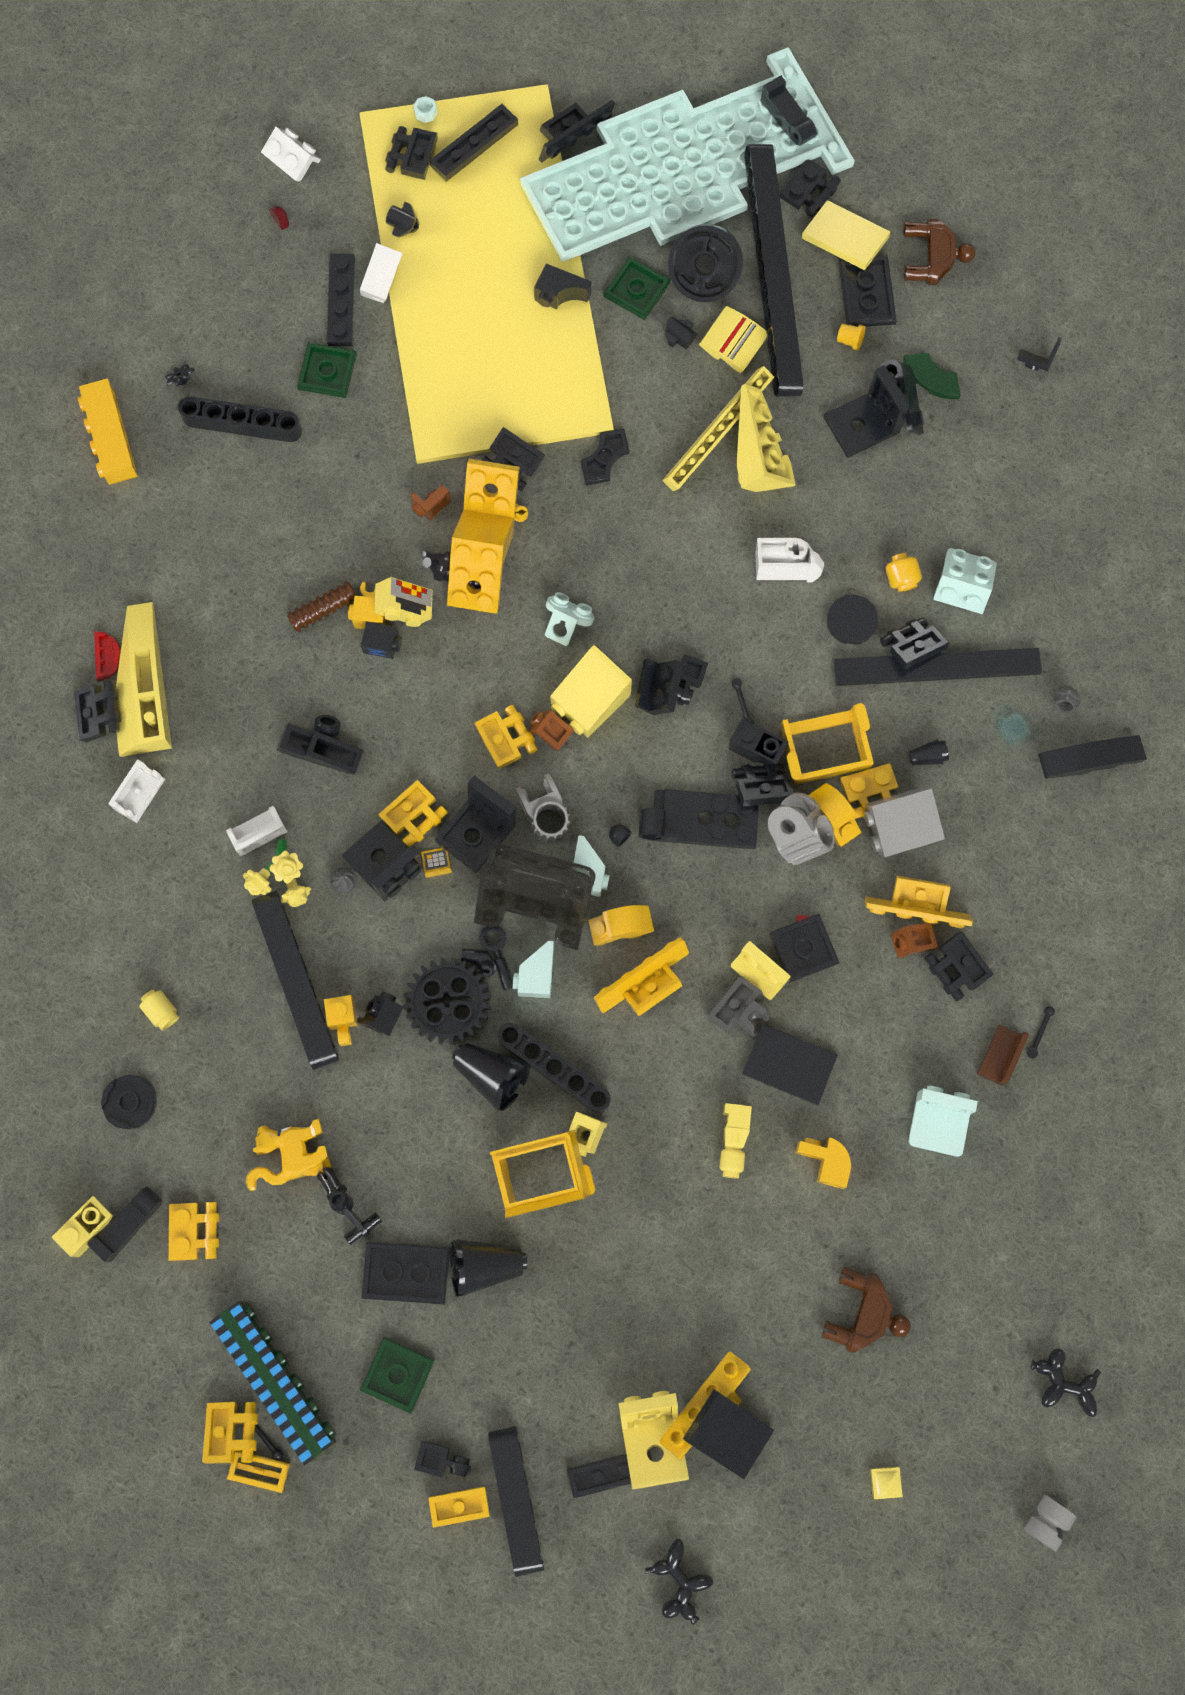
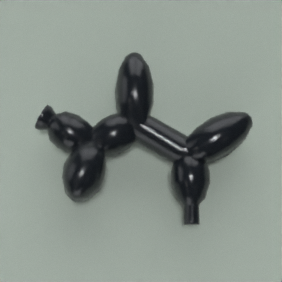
M1054 1349L1050 1353L1048 1361H1031V1370L1036 1369L1040 1374H1049L1050 1381L1053 1384L1045 1391L1041 1403L1044 1407L1054 1406L1061 1399L1064 1392L1078 1395L1083 1411L1090 1417L1096 1416L1097 1405L1091 1392L1097 1385V1378L1101 1371L1096 1369L1093 1374L1084 1377L1081 1383L1077 1384L1065 1381L1060 1370L1066 1360L1065 1352L1062 1349Z
M676 1539L668 1550L667 1560H659L652 1567L645 1568L646 1574L654 1573L661 1576L670 1574L680 1586L676 1599L664 1603L662 1615L665 1618L672 1619L681 1613L684 1619L691 1620V1624L694 1625L700 1618L696 1616L695 1608L689 1603L692 1591L698 1592L708 1589L713 1585V1579L707 1575H696L690 1578L685 1575L678 1566L683 1558L684 1545L681 1539Z

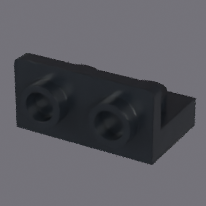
M649 658L644 659L635 707L651 715L674 712L684 663L678 660L657 663Z

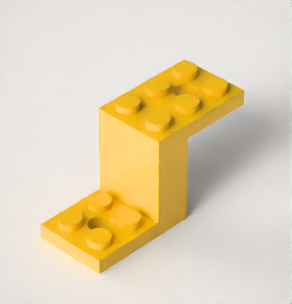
M474 459L468 460L464 510L452 536L447 606L498 613L503 563L514 531L520 467ZM489 483L494 484L498 488V492H488L485 489V485ZM477 581L480 583L481 588L473 589L469 586L468 582Z

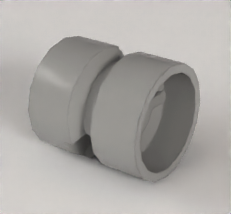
M1044 1495L1036 1508L1038 1515L1031 1516L1023 1530L1056 1552L1064 1540L1062 1532L1069 1531L1077 1517L1065 1507Z

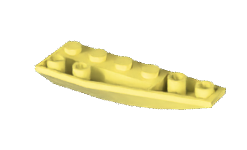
M153 602L127 606L116 682V690H118L119 695L117 710L121 713L120 732L116 733L120 757L172 749Z

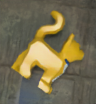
M313 1120L309 1127H287L279 1131L272 1130L268 1126L259 1127L255 1138L256 1147L253 1148V1152H256V1155H263L279 1148L282 1158V1171L275 1174L268 1168L256 1167L246 1176L247 1188L250 1191H255L258 1178H263L271 1185H282L289 1180L303 1176H317L320 1171L322 1174H325L322 1169L326 1167L331 1168L329 1158H327L326 1146H320L316 1152L308 1153L305 1144L308 1140L323 1133L320 1120Z

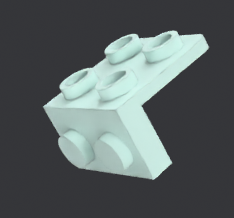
M949 548L933 600L983 614L992 592L997 563L985 556H977L961 549Z
M927 1086V1089L923 1088L917 1093L908 1143L913 1147L959 1157L963 1154L970 1114L976 1112L978 1101L970 1100V1095L954 1092L953 1096L943 1093L944 1089Z

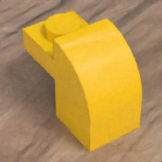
M825 783L809 794L817 802L823 815L828 818L832 825L836 845L842 847L861 833L854 818L857 816L855 811L836 788Z
M645 905L624 906L602 912L603 915L588 920L594 946L604 945L621 938L633 939L654 932L649 906Z
M805 1138V1142L799 1141L797 1143L796 1154L821 1160L816 1182L841 1189L847 1188L851 1171V1160L848 1151L839 1141L828 1138L825 1147H821V1141Z

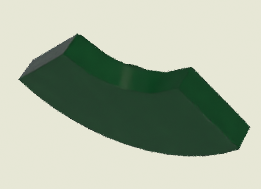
M929 353L904 355L903 361L912 368L916 384L918 383L929 391L930 394L940 398H960L957 373L946 372L938 368L932 362Z

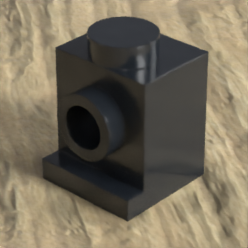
M382 991L380 996L374 995L373 999L369 1001L365 1009L366 1014L364 1018L359 1017L357 1023L377 1033L390 1036L403 1006L395 1002V996Z

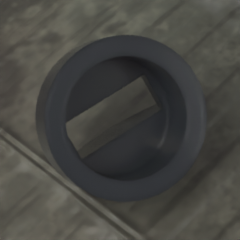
M617 824L611 827L609 838L613 844L620 847L631 836L632 832L626 826Z

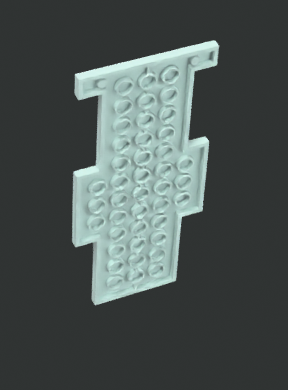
M789 47L767 56L766 62L774 74L771 78L696 108L692 107L685 92L680 90L598 123L597 132L604 145L520 178V185L561 261H567L647 227L651 228L658 243L662 246L678 239L683 232L693 226L715 224L747 211L748 204L740 192V189L748 186L744 158L747 144H772L777 174L801 165L808 159L813 160L820 156L831 175L853 167L855 160ZM780 75L786 81V88L816 127V137L801 146L796 145L788 137L760 101L763 85Z

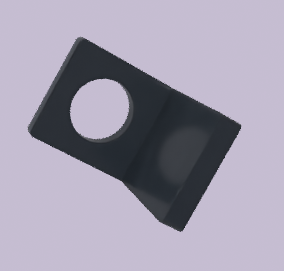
M1058 337L1049 359L1020 349L1017 360L1024 362L1025 366L1029 369L1038 371L1040 368L1048 372L1062 338Z

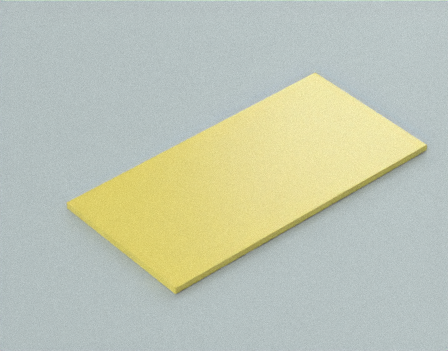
M548 84L435 101L438 114L434 121L427 123L416 119L413 109L414 104L359 112L381 245L402 253L389 290L417 464L492 452L489 448L503 427L531 446L597 436L602 432L613 431L614 428L589 300L588 302L580 300L567 301L560 304L557 309H554L552 307H543L534 299V286L546 263L585 279L581 256L579 255L564 262L561 261L520 185V178L562 162L561 152L554 159L548 158L542 163L538 160L543 145L549 141L540 132L541 125L554 117ZM500 104H503L518 118V126L447 182L430 165L425 180L402 175L401 165L396 166L394 173H388L385 170L387 164L385 159L387 153L391 151L393 145L391 142L394 133H397L399 126L407 128V135L412 134L414 127L436 132L438 140L432 155L433 158ZM407 147L402 148L400 153L405 154ZM404 202H407L414 209L419 221V229L414 233L398 238L392 235L394 227L386 224V216L392 205L402 209Z

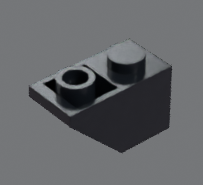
M741 719L730 740L729 750L752 762L777 766L789 742Z

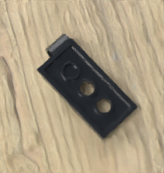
M670 789L655 790L654 807L640 810L638 837L658 842L756 849L759 805L742 807L739 795ZM707 812L712 816L713 821L709 825H702L698 821V815ZM730 814L735 815L739 820V824L733 828L728 827L724 823V818Z

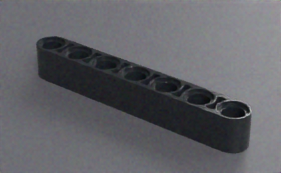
M275 890L265 896L262 895L252 899V904L312 1069L316 1070L339 1061V1057L334 1051L335 1046L329 1029L325 1026L326 1021L321 1007L317 1004V996L311 980L308 979V972L302 955L298 952L299 947L293 930L289 927L290 922L285 908L281 905V897L278 891Z

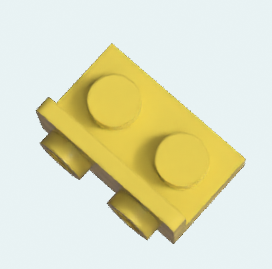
M750 941L731 963V968L762 990L763 996L768 1000H772L791 977Z

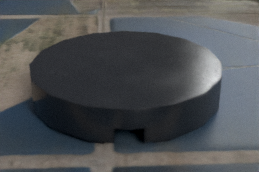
M855 594L844 595L836 599L830 606L827 615L828 630L836 640L844 644L859 645L868 641L875 633L878 624V614L874 605L865 597Z
M125 1075L110 1082L104 1090L101 1100V1106L107 1121L117 1128L127 1130L139 1128L147 1123L155 1113L157 1105L156 1092L152 1085L142 1077L135 1075Z

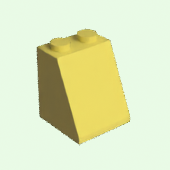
M594 645L550 696L551 709L560 718L565 716L571 722L569 725L578 735L583 733L588 738L631 696L632 679Z

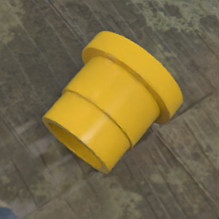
M842 324L838 332L837 342L852 346L853 350L858 351L864 339L865 326L859 325L857 327Z

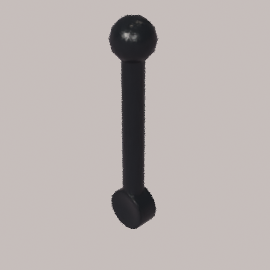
M735 678L732 680V687L736 689L745 720L754 724L753 719L750 718L741 691L742 681L739 678Z
M1047 1006L1044 1009L1045 1016L1032 1048L1027 1050L1029 1058L1033 1059L1038 1056L1037 1048L1050 1017L1055 1014V1010L1051 1006Z
M255 1425V1432L272 1451L273 1458L281 1460L283 1458V1451L277 1449L259 1426Z

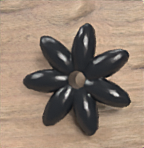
M188 364L183 365L180 369L174 367V373L165 376L167 380L166 385L169 386L174 382L176 386L186 384L191 378L188 374L194 372L195 369L193 367L189 368Z

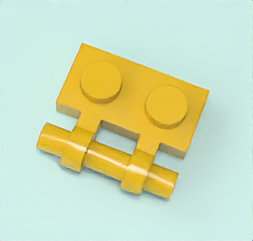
M514 705L505 708L508 717L503 720L498 711L474 722L498 770L522 758L518 748L525 747L528 754L538 750L534 743L535 738L533 734L527 731L523 723L524 718L520 712H517ZM514 727L519 737L512 739L507 729Z
M890 763L840 778L846 800L849 803L856 801L859 803L860 807L853 809L857 815L854 817L855 819L864 818V812L867 811L865 804L869 803L867 798L880 795L881 799L891 797L890 791L898 789Z
M417 780L378 815L396 835L404 829L409 832V835L402 840L409 848L416 841L419 843L423 840V835L433 826L437 827L442 823L441 819L448 812L443 806H440L434 812L432 811L430 806L436 799ZM423 813L427 819L418 827H415L412 822Z
M206 1202V1214H199V1203L169 1204V1261L198 1260V1248H205V1259H216V1247H219V1239H217V1222H219L217 1202ZM198 1223H205V1239L198 1240Z
M235 1402L207 1403L203 1463H233L234 1451H242L241 1462H253V1451H256L257 1441L254 1440L255 1425L258 1424L259 1416L256 1414L255 1402H246L244 1413H237L238 1404ZM236 1425H244L243 1440H235Z

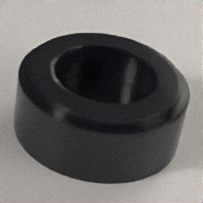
M321 715L315 718L313 729L332 737L339 734L341 723L333 716Z

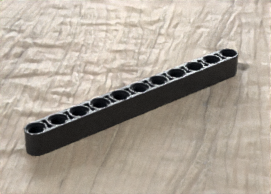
M747 144L744 156L770 369L771 374L774 376L772 379L773 392L776 397L801 396L803 392V376L774 148L772 144Z

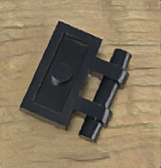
M399 126L397 133H394L391 142L393 145L385 159L387 163L385 170L388 173H394L396 166L401 165L402 175L425 180L438 140L437 133L414 127L412 134L407 135V128ZM407 147L405 154L400 153L402 148Z
M808 159L780 192V198L798 210L805 203L809 206L805 211L806 214L813 217L823 207L827 198L834 195L841 180L836 175H833L830 180H824L827 171ZM816 188L821 190L817 196L811 195Z
M503 427L489 450L497 454L494 460H491L484 456L481 461L501 464L503 460H506L513 466L520 467L518 490L522 492L527 483L520 479L521 474L524 472L532 477L545 458V454Z
M924 617L918 620L912 619L906 622V626L899 629L894 628L888 631L887 635L880 638V643L883 647L892 644L890 653L905 670L946 650L949 642L934 625L924 629L928 626V622Z
M113 680L104 681V691H101V686L95 684L74 691L79 741L89 742L106 736L105 725L109 726L110 733L120 732L121 713L117 710L119 695L118 690H115ZM106 702L107 713L104 714L103 703Z
M748 764L742 765L741 768H734L731 771L732 778L738 779L736 788L742 807L782 803L786 797L794 793L788 774L778 775L784 774L783 764H777V766L763 764V766L754 767Z
M959 931L939 946V949L944 954L943 958L938 960L933 952L924 958L930 965L928 969L933 975L938 976L944 985L943 989L947 995L951 994L955 1001H959L965 996L959 989L962 985L966 984L968 989L973 991L994 975L962 931ZM950 964L958 974L954 979L951 978L945 969Z

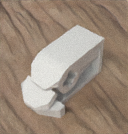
M757 538L755 550L757 580H807V582H814L821 576L824 562L819 554L814 552L804 540L799 538Z

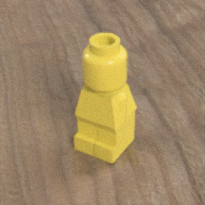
M728 1103L724 1105L723 1115L727 1116V1124L724 1128L725 1149L721 1151L719 1165L720 1170L723 1171L722 1177L739 1179V1173L744 1171L745 1153L742 1149L750 1131L752 1106Z

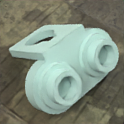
M557 592L554 596L548 597L546 608L553 612L545 636L567 646L576 624L581 626H591L595 617L592 613V608L587 604L579 603L576 605L570 602L569 597L564 593ZM561 620L566 622L567 634L565 636H558L554 632V625L560 623Z

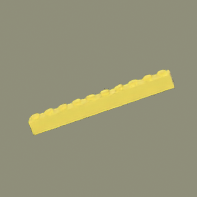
M763 366L757 369L745 384L763 391L774 376ZM741 389L664 477L662 481L672 491L678 490L739 419Z

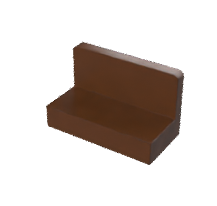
M999 1025L977 1074L998 1085L1003 1086L1007 1084L1029 1034L1026 1032L1018 1034Z

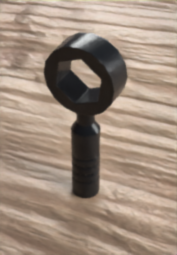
M488 925L480 933V944L486 951L494 952L496 968L503 990L513 988L505 958L502 957L500 952L506 943L505 932L497 925ZM489 931L499 932L502 939L497 946L486 944L484 937Z

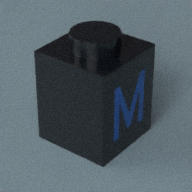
M366 621L361 641L363 653L393 659L395 652L400 651L402 637H399L397 627Z

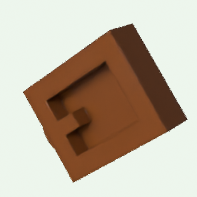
M443 485L437 490L433 489L430 491L425 501L415 493L410 495L412 510L420 518L425 516L429 521L451 502L450 492Z
M552 710L537 712L531 719L530 723L532 725L528 729L532 734H537L554 750H559L574 731Z
M931 923L905 926L891 934L893 947L898 958H904L910 954L933 951L938 948Z

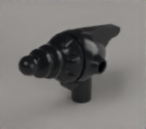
M422 550L421 555L425 557L423 566L430 568L434 574V579L439 582L441 580L449 581L451 552L431 554ZM474 580L468 582L469 586L474 584Z

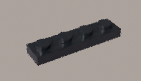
M500 104L430 160V166L447 182L518 126V118L503 104Z
M330 254L328 346H353L354 254Z

